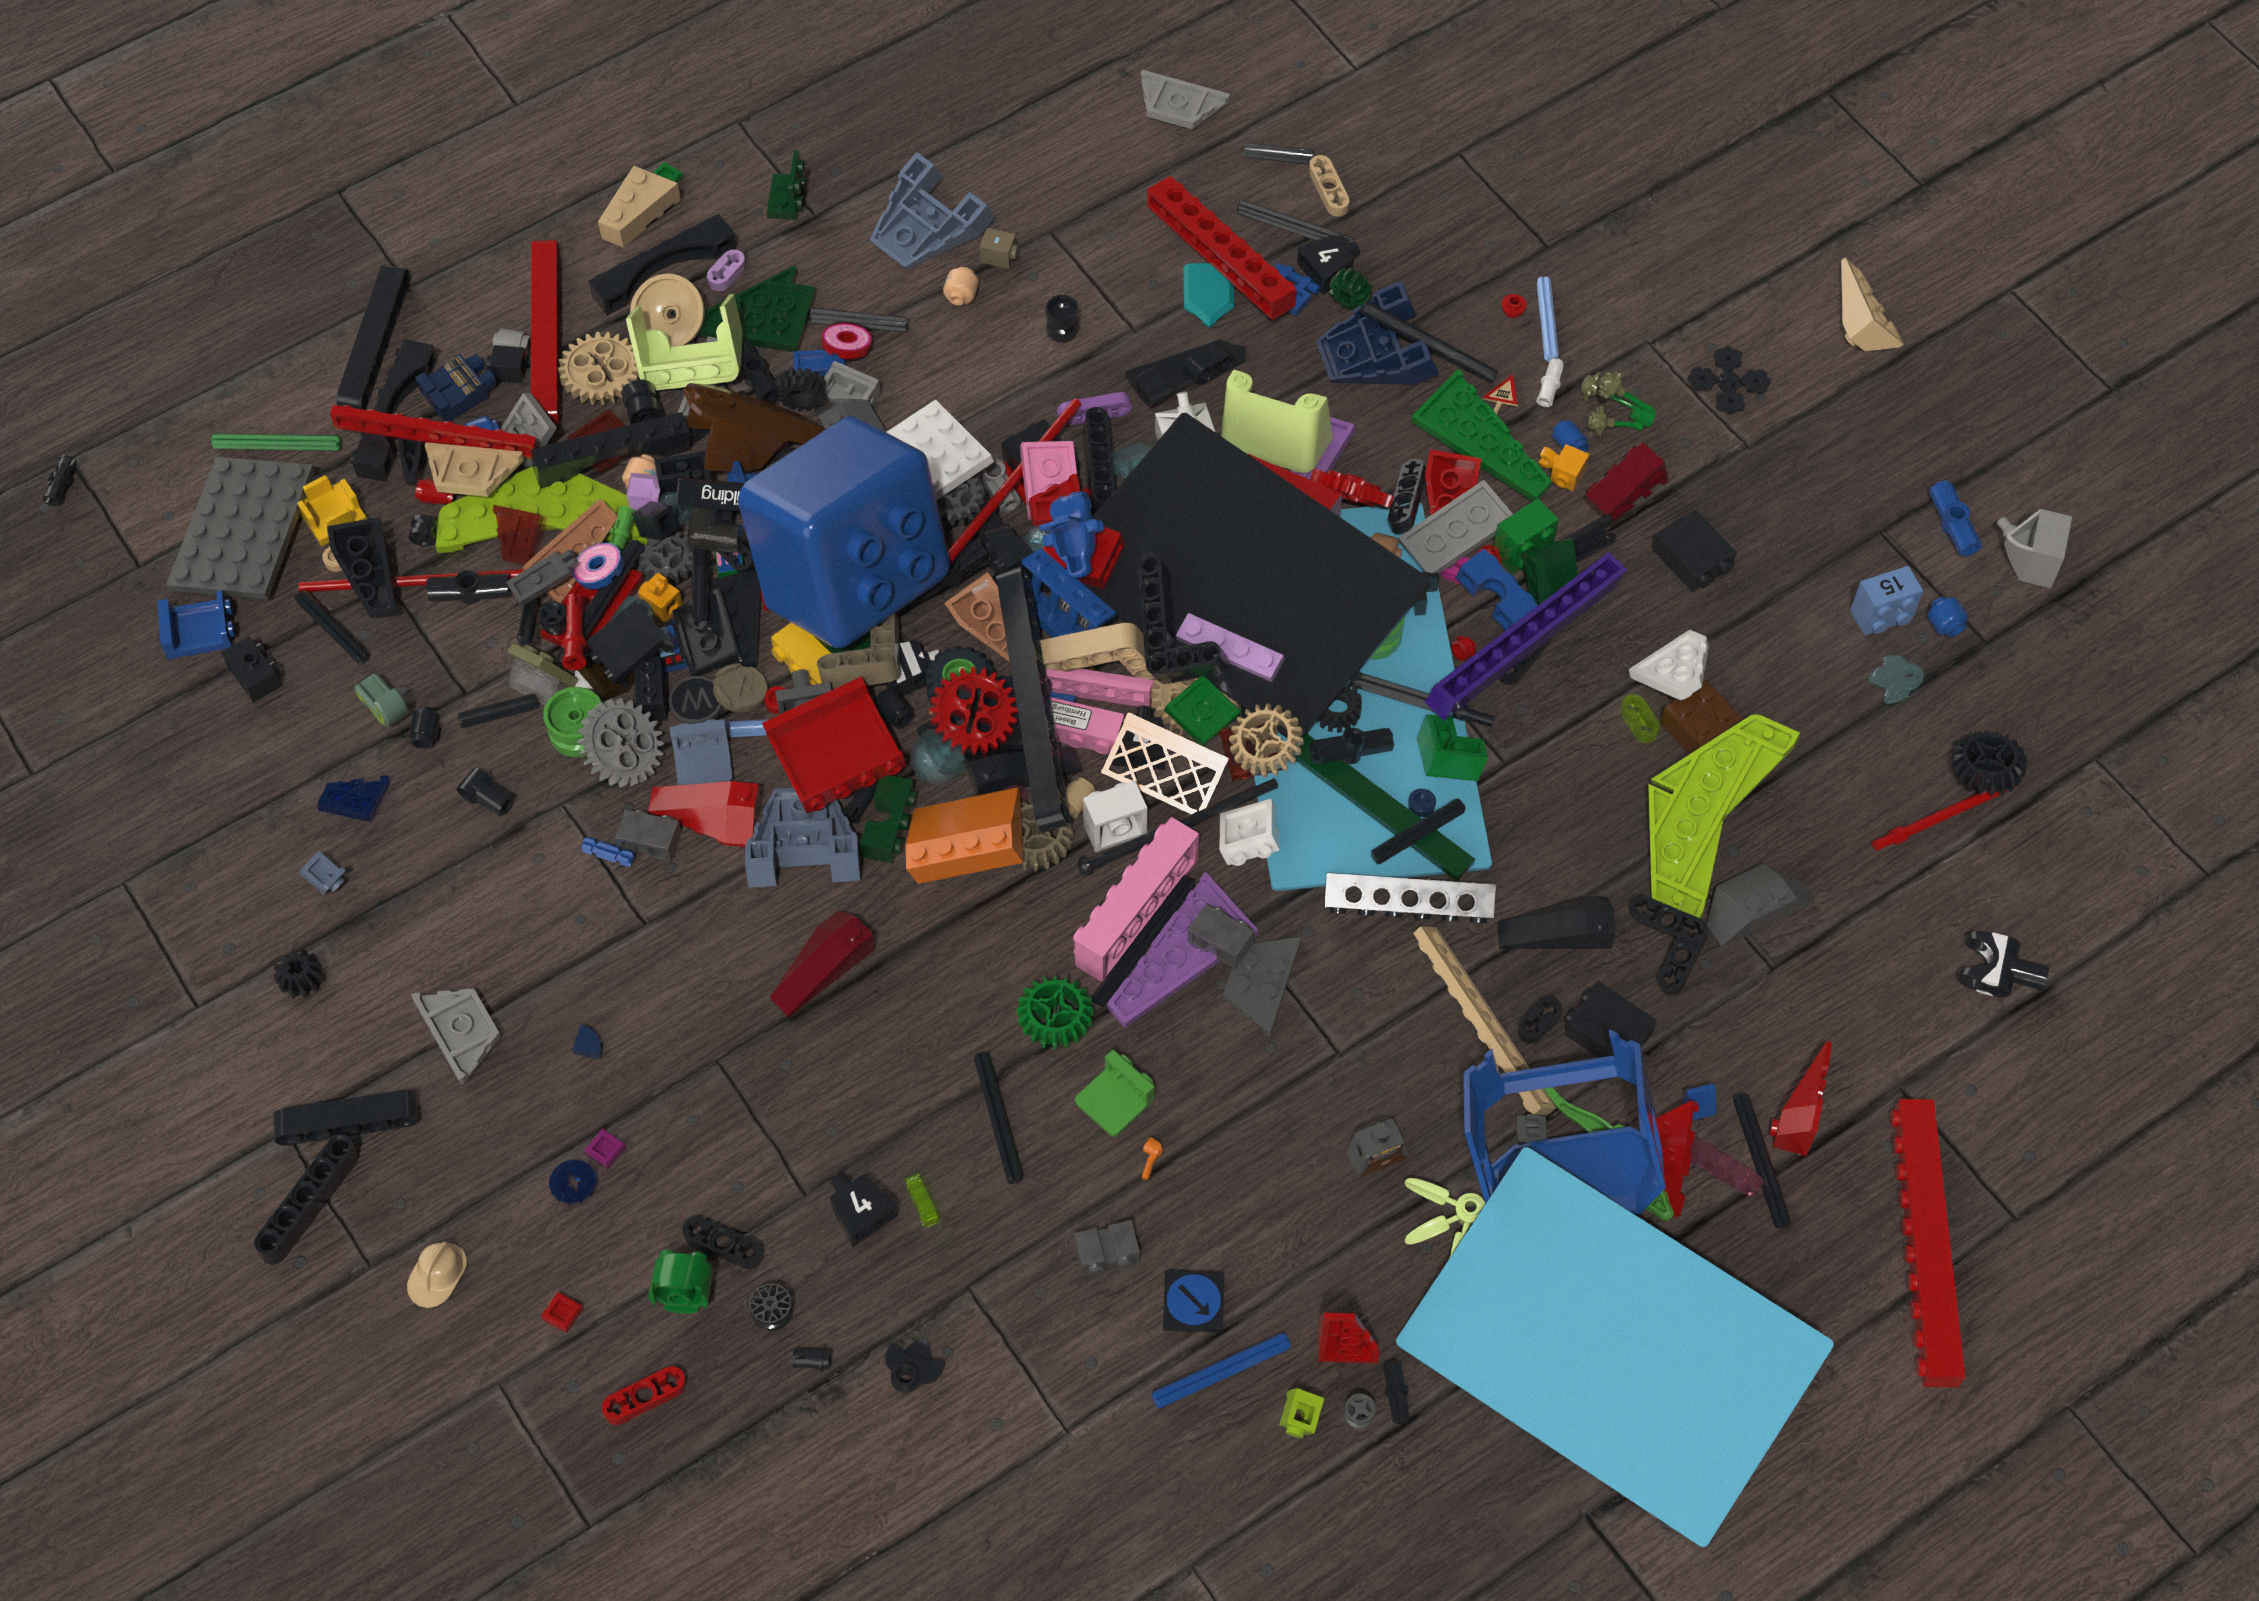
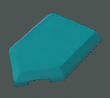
M1188 263L1183 267L1184 309L1190 314H1195L1202 320L1205 326L1211 328L1220 317L1234 309V285L1210 263Z

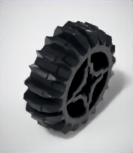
M1987 729L1983 734H1980L1975 730L1972 736L1966 734L1963 740H1958L1951 755V770L1953 771L1954 779H1959L1960 786L1968 785L1969 792L1975 789L1978 790L1979 795L1983 792H1988L1992 797L1997 792L2003 796L2006 790L2012 792L2015 786H2019L2027 770V756L2024 755V747L2018 746L2017 740L2010 741L2008 734L2000 736L1998 731L1995 734H1990Z

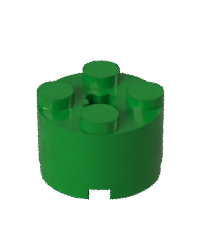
M671 1250L661 1251L659 1257L654 1262L648 1294L650 1302L656 1306L658 1301L664 1304V1310L679 1314L697 1313L698 1307L703 1306V1309L707 1308L714 1273L713 1267L707 1262V1256L699 1252H693L688 1255Z

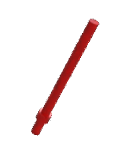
M1983 792L1981 795L1977 793L1905 827L1898 826L1890 830L1889 834L1872 841V846L1875 851H1879L1892 844L1899 845L1907 841L1908 837L2000 796V794L1995 792L1991 797L1988 792Z

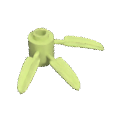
M1416 1178L1406 1179V1187L1413 1192L1440 1205H1444L1447 1202L1456 1206V1215L1448 1219L1441 1215L1422 1224L1406 1236L1405 1243L1412 1245L1449 1230V1224L1458 1220L1463 1229L1462 1233L1457 1232L1455 1234L1451 1257L1468 1232V1228L1472 1226L1484 1208V1200L1477 1194L1467 1193L1462 1195L1457 1201L1448 1197L1449 1191L1438 1185ZM1468 1206H1473L1476 1208V1210L1474 1212H1468L1465 1208Z

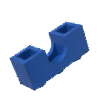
M1482 549L1464 563L1455 577L1472 596H1475L1482 590H1492L1498 594L1501 602L1497 604L1491 616L1505 631L1538 606L1533 596L1525 592L1517 584L1515 577L1507 573L1499 565L1497 558L1489 554L1485 549Z

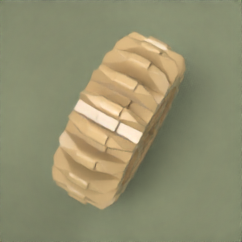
M1268 703L1265 706V710H1261L1260 706L1256 705V712L1252 714L1250 710L1246 709L1245 714L1247 717L1245 719L1242 717L1237 718L1240 726H1232L1231 730L1235 735L1229 737L1230 743L1234 744L1230 747L1232 754H1236L1234 757L1236 763H1242L1241 767L1244 771L1251 768V774L1254 776L1261 770V774L1265 778L1268 775V771L1271 770L1273 775L1277 776V769L1281 767L1287 772L1288 767L1286 763L1296 764V759L1293 755H1301L1302 751L1298 746L1304 745V740L1300 737L1303 734V730L1301 727H1298V719L1295 717L1291 718L1292 714L1289 710L1282 713V707L1279 705L1273 711ZM1264 724L1263 727L1258 729L1256 728L1257 726ZM1278 725L1287 730V742L1277 736ZM1247 739L1256 745L1255 756L1246 751ZM1278 752V754L1268 757L1270 754Z

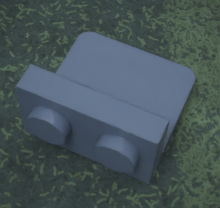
M710 719L695 724L682 723L678 726L670 727L678 785L733 780L724 719Z

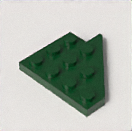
M792 266L735 295L743 332L742 338H748L752 345L791 352L799 350L809 313L816 296V287L794 284L797 275L796 266ZM724 301L705 310L699 336L717 338V327L723 322L720 306Z

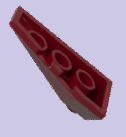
M838 910L815 929L770 995V1000L789 1018L875 950L873 934L854 915Z

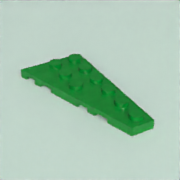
M1458 368L1412 415L1411 422L1459 454L1481 458V468L1532 502L1538 498L1540 499L1550 489L1551 479L1534 459L1529 458L1523 450V445L1519 441L1514 440L1510 435L1508 427L1489 404L1481 400L1477 395L1475 387L1467 383L1463 378L1464 374Z

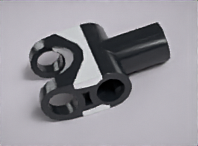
M1975 931L1967 935L1966 946L1985 959L1987 966L1962 968L1959 971L1958 980L1963 986L1982 994L1999 998H2006L2011 995L2013 983L2038 990L2044 989L2049 966L2018 958L2021 943L2017 939L1984 931Z

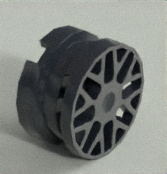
M778 1284L762 1285L753 1292L750 1298L751 1315L754 1323L759 1328L762 1327L767 1329V1331H777L784 1328L790 1322L793 1316V1305L789 1292L783 1286Z

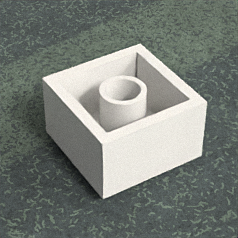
M1136 781L1119 783L1111 789L1102 792L1095 791L1083 798V825L1095 852L1128 842L1147 833V806Z

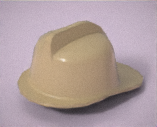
M444 1241L443 1243L431 1244L421 1252L407 1283L408 1295L415 1304L424 1308H432L446 1302L467 1266V1257L463 1249L456 1244Z

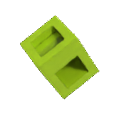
M1298 1388L1287 1391V1400L1279 1425L1287 1428L1286 1434L1296 1438H1303L1304 1434H1314L1325 1398ZM1296 1410L1301 1414L1300 1421L1294 1419Z

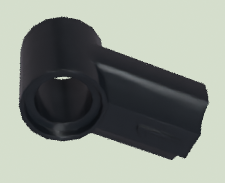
M476 767L456 787L459 795L471 804L477 802L498 816L506 815L511 810L515 800L514 795L493 783L489 775Z

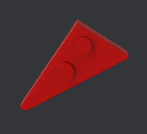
M1689 1101L1656 1118L1663 1150L1666 1185L1664 1190L1668 1195L1669 1203L1674 1213L1673 1217L1675 1218L1681 1216V1209L1684 1206L1685 1195L1681 1194L1683 1176H1688L1690 1168L1691 1145L1694 1142L1695 1132L1691 1131L1693 1112L1699 1111V1104L1694 1101Z

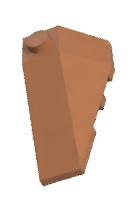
M987 572L944 604L961 627L1010 662L998 586L994 578Z

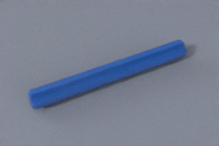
M1280 1333L1153 1391V1402L1157 1408L1171 1404L1289 1350L1290 1341L1285 1333Z

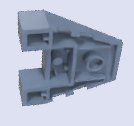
M918 152L913 155L900 171L894 192L891 191L888 198L889 204L885 213L882 212L870 239L875 246L905 269L979 237L995 219L988 205L971 192L965 196L953 212L932 197L929 193L943 177L937 168Z
M793 788L774 789L763 809L762 819L754 827L752 838H748L745 844V867L748 888L776 886V869L779 867L830 864L832 882L859 881L860 858L858 838L856 833L851 830L849 821L843 815L837 799L826 804L819 811H811L806 814Z

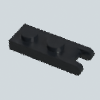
M1605 515L1563 538L1570 537L1574 540L1576 563L1616 541L1614 533L1605 534L1604 527L1612 523L1610 515Z

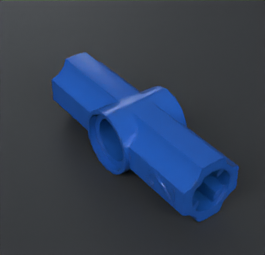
M1944 480L1930 487L1929 494L1942 519L1941 528L1950 535L1959 555L1967 557L1979 551L1982 543L1969 519L1970 510L1966 504L1960 501L1952 483Z

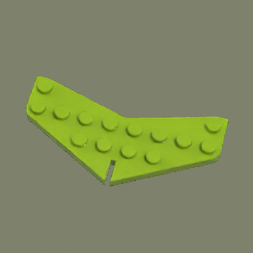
M530 467L506 478L488 497L467 495L443 506L438 518L436 550L437 553L463 550L464 545L525 530H565L598 499H601L618 516L620 506L629 507L626 494L580 473L575 474L564 483L555 482L551 486L540 488L533 467ZM633 520L630 529L631 537L629 540L627 539L625 548L632 539L639 540L643 545H648L647 538L640 537ZM610 532L605 538V540L610 541Z
M1751 715L1651 779L1653 784L1673 792V794H1670L1649 784L1651 891L1653 899L1700 919L1703 917L1724 818L1794 749L1800 738V732L1764 716Z

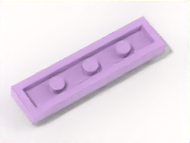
M1189 613L1176 634L1177 640L1188 645L1206 641L1216 642L1228 655L1230 664L1271 682L1285 660L1284 656L1280 653Z

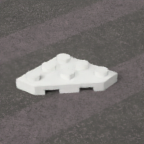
M1688 630L1628 669L1631 679L1678 700L1690 697L1703 684L1709 649L1707 637Z

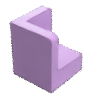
M631 472L626 493L629 508L637 511L650 501L658 502L660 487L657 476Z

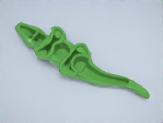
M1553 1087L1544 1088V1091L1559 1111L1578 1124L1587 1133L1624 1127L1620 1124L1612 1126L1601 1117L1568 1103L1558 1095ZM1665 1190L1645 1209L1664 1221H1668L1674 1215Z

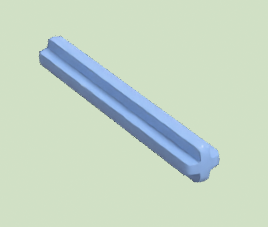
M1547 276L1537 279V292L1544 359L1550 362L1552 358L1558 359L1559 352L1551 279Z

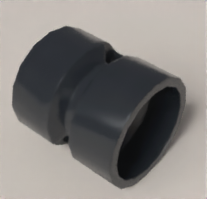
M1057 295L1049 299L1046 304V332L1053 341L1059 343L1072 341L1079 332L1078 304L1074 298L1068 295Z
M638 379L629 382L622 388L621 395L627 408L630 424L662 417L654 386L650 381Z

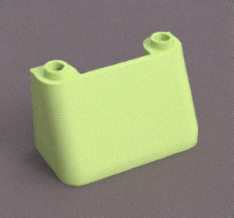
M1233 370L1226 383L1221 437L1245 453L1274 465L1300 473L1312 471L1333 439L1327 397L1310 393L1301 396L1295 405L1287 404L1251 393L1253 383L1250 375Z

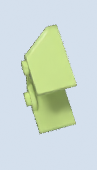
M729 294L720 306L723 322L717 327L718 341L675 347L670 346L669 338L662 330L646 329L642 307L636 306L626 318L640 379L650 381L655 391L686 387L689 383L706 385L730 382L736 379L741 371L743 332L735 295Z

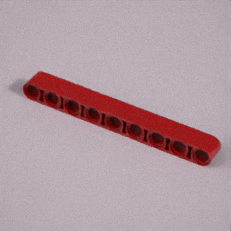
M557 239L532 241L531 394L554 424H560V375L558 371L560 367L559 245Z

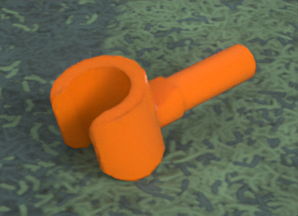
M1152 1137L1147 1140L1143 1151L1150 1155L1141 1177L1144 1180L1149 1179L1156 1159L1163 1152L1161 1143Z

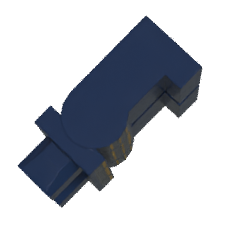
M458 354L454 357V360L446 362L435 372L427 376L425 373H422L415 377L421 394L434 408L443 422H450L476 406L480 401L484 402L489 399L487 391L497 385L495 376L490 370L485 371L479 376L476 374L485 368L477 354L466 359L461 354Z

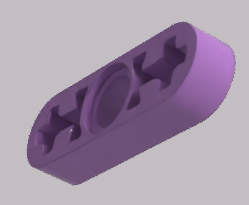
M1117 392L1078 399L1082 405L1067 422L1066 426L1084 423L1086 411L1092 407L1103 408L1107 411L1109 418L1124 416L1132 410L1130 397L1125 392ZM1071 401L1064 402L1057 407L1058 417Z

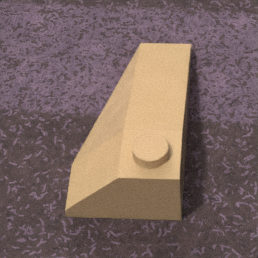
M1846 257L1842 259V320L1847 332L1845 338L1852 346L1857 345L1864 351L1900 348L1904 344L1897 328L1892 321L1888 322L1882 314L1885 309L1872 295L1874 291L1862 271Z

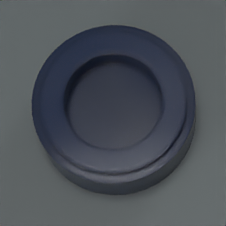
M1416 789L1410 794L1408 809L1417 816L1427 817L1435 810L1436 797L1431 791Z

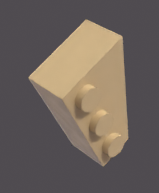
M633 166L598 221L601 238L624 248L647 229L646 226L655 218L659 219L664 215L663 212L672 204L676 205L681 201L678 183Z

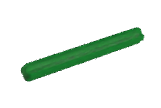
M212 434L211 444L214 449L338 451L341 447V440L338 435Z

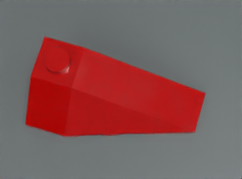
M1826 1041L1782 1109L1779 1119L1773 1118L1769 1132L1770 1136H1774L1773 1148L1807 1156L1818 1130L1823 1105L1822 1096L1826 1086V1080L1824 1079L1829 1067L1832 1042Z

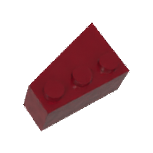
M1643 442L1638 447H1632L1625 455L1624 460L1618 465L1614 464L1610 467L1606 476L1600 482H1595L1588 488L1585 495L1588 505L1601 517L1610 515L1613 523L1634 508L1632 503L1641 496L1645 499L1651 496L1652 492L1650 490L1659 483L1663 486L1669 483L1665 462Z

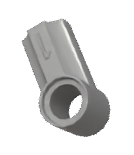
M993 459L994 462L982 470L983 487L989 491L992 497L1008 479L1005 465L998 459ZM1014 488L998 506L1000 513L1005 512L1007 514L1012 512L1021 504V500Z

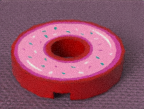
M836 323L824 329L821 336L822 348L830 355L835 353L839 354L838 358L857 359L865 356L867 351L871 350L872 336L866 328L857 324Z

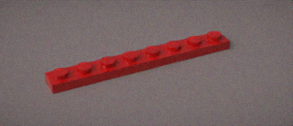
M332 405L330 411L334 427L339 429L427 443L521 451L524 458L531 459V449L539 448L537 438L525 433L514 434L500 429H482L475 425L463 426L449 421H432L424 417H406L399 413L387 414L373 409H356L348 405Z

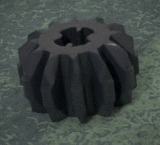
M303 948L299 954H296L291 949V956L281 955L282 963L274 964L276 971L274 980L279 985L278 987L281 992H288L293 998L300 992L306 998V991L310 989L316 992L317 987L315 984L323 983L321 973H323L324 969L314 953L309 955Z

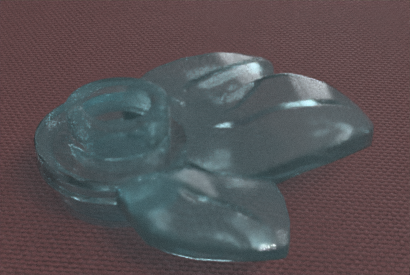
M1889 655L1883 657L1884 666L1875 669L1868 677L1870 683L1886 688L1884 694L1885 703H1896L1906 699L1910 691L1916 689L1923 682L1924 674L1920 666L1908 663L1901 656ZM1909 673L1914 674L1912 677H1906L1905 675Z

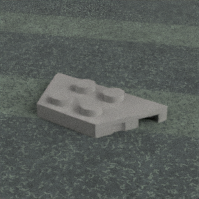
M1141 71L1146 115L1149 118L1193 130L1230 101L1229 93L1153 72Z
M474 988L460 989L457 992L449 990L437 991V995L421 996L420 993L412 994L411 997L460 1085L464 1084L501 1038Z

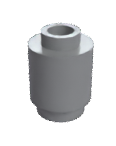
M501 328L498 333L494 334L493 346L523 347L526 356H529L531 353V336L527 335L526 332Z

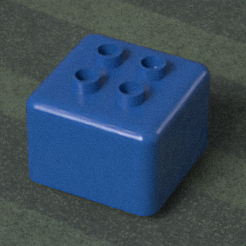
M847 416L748 480L740 490L738 504L765 606L768 610L834 648L847 647L941 582L949 571L950 561L926 455L918 448L855 416Z

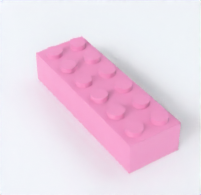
M1172 817L1165 825L1161 824L1154 834V840L1150 845L1145 844L1138 855L1139 859L1134 865H1128L1120 883L1113 885L1109 889L1102 906L1097 905L1092 911L1085 927L1081 926L1076 931L1073 938L1075 941L1076 967L1100 982L1105 979L1181 877L1187 875L1197 863L1199 833Z

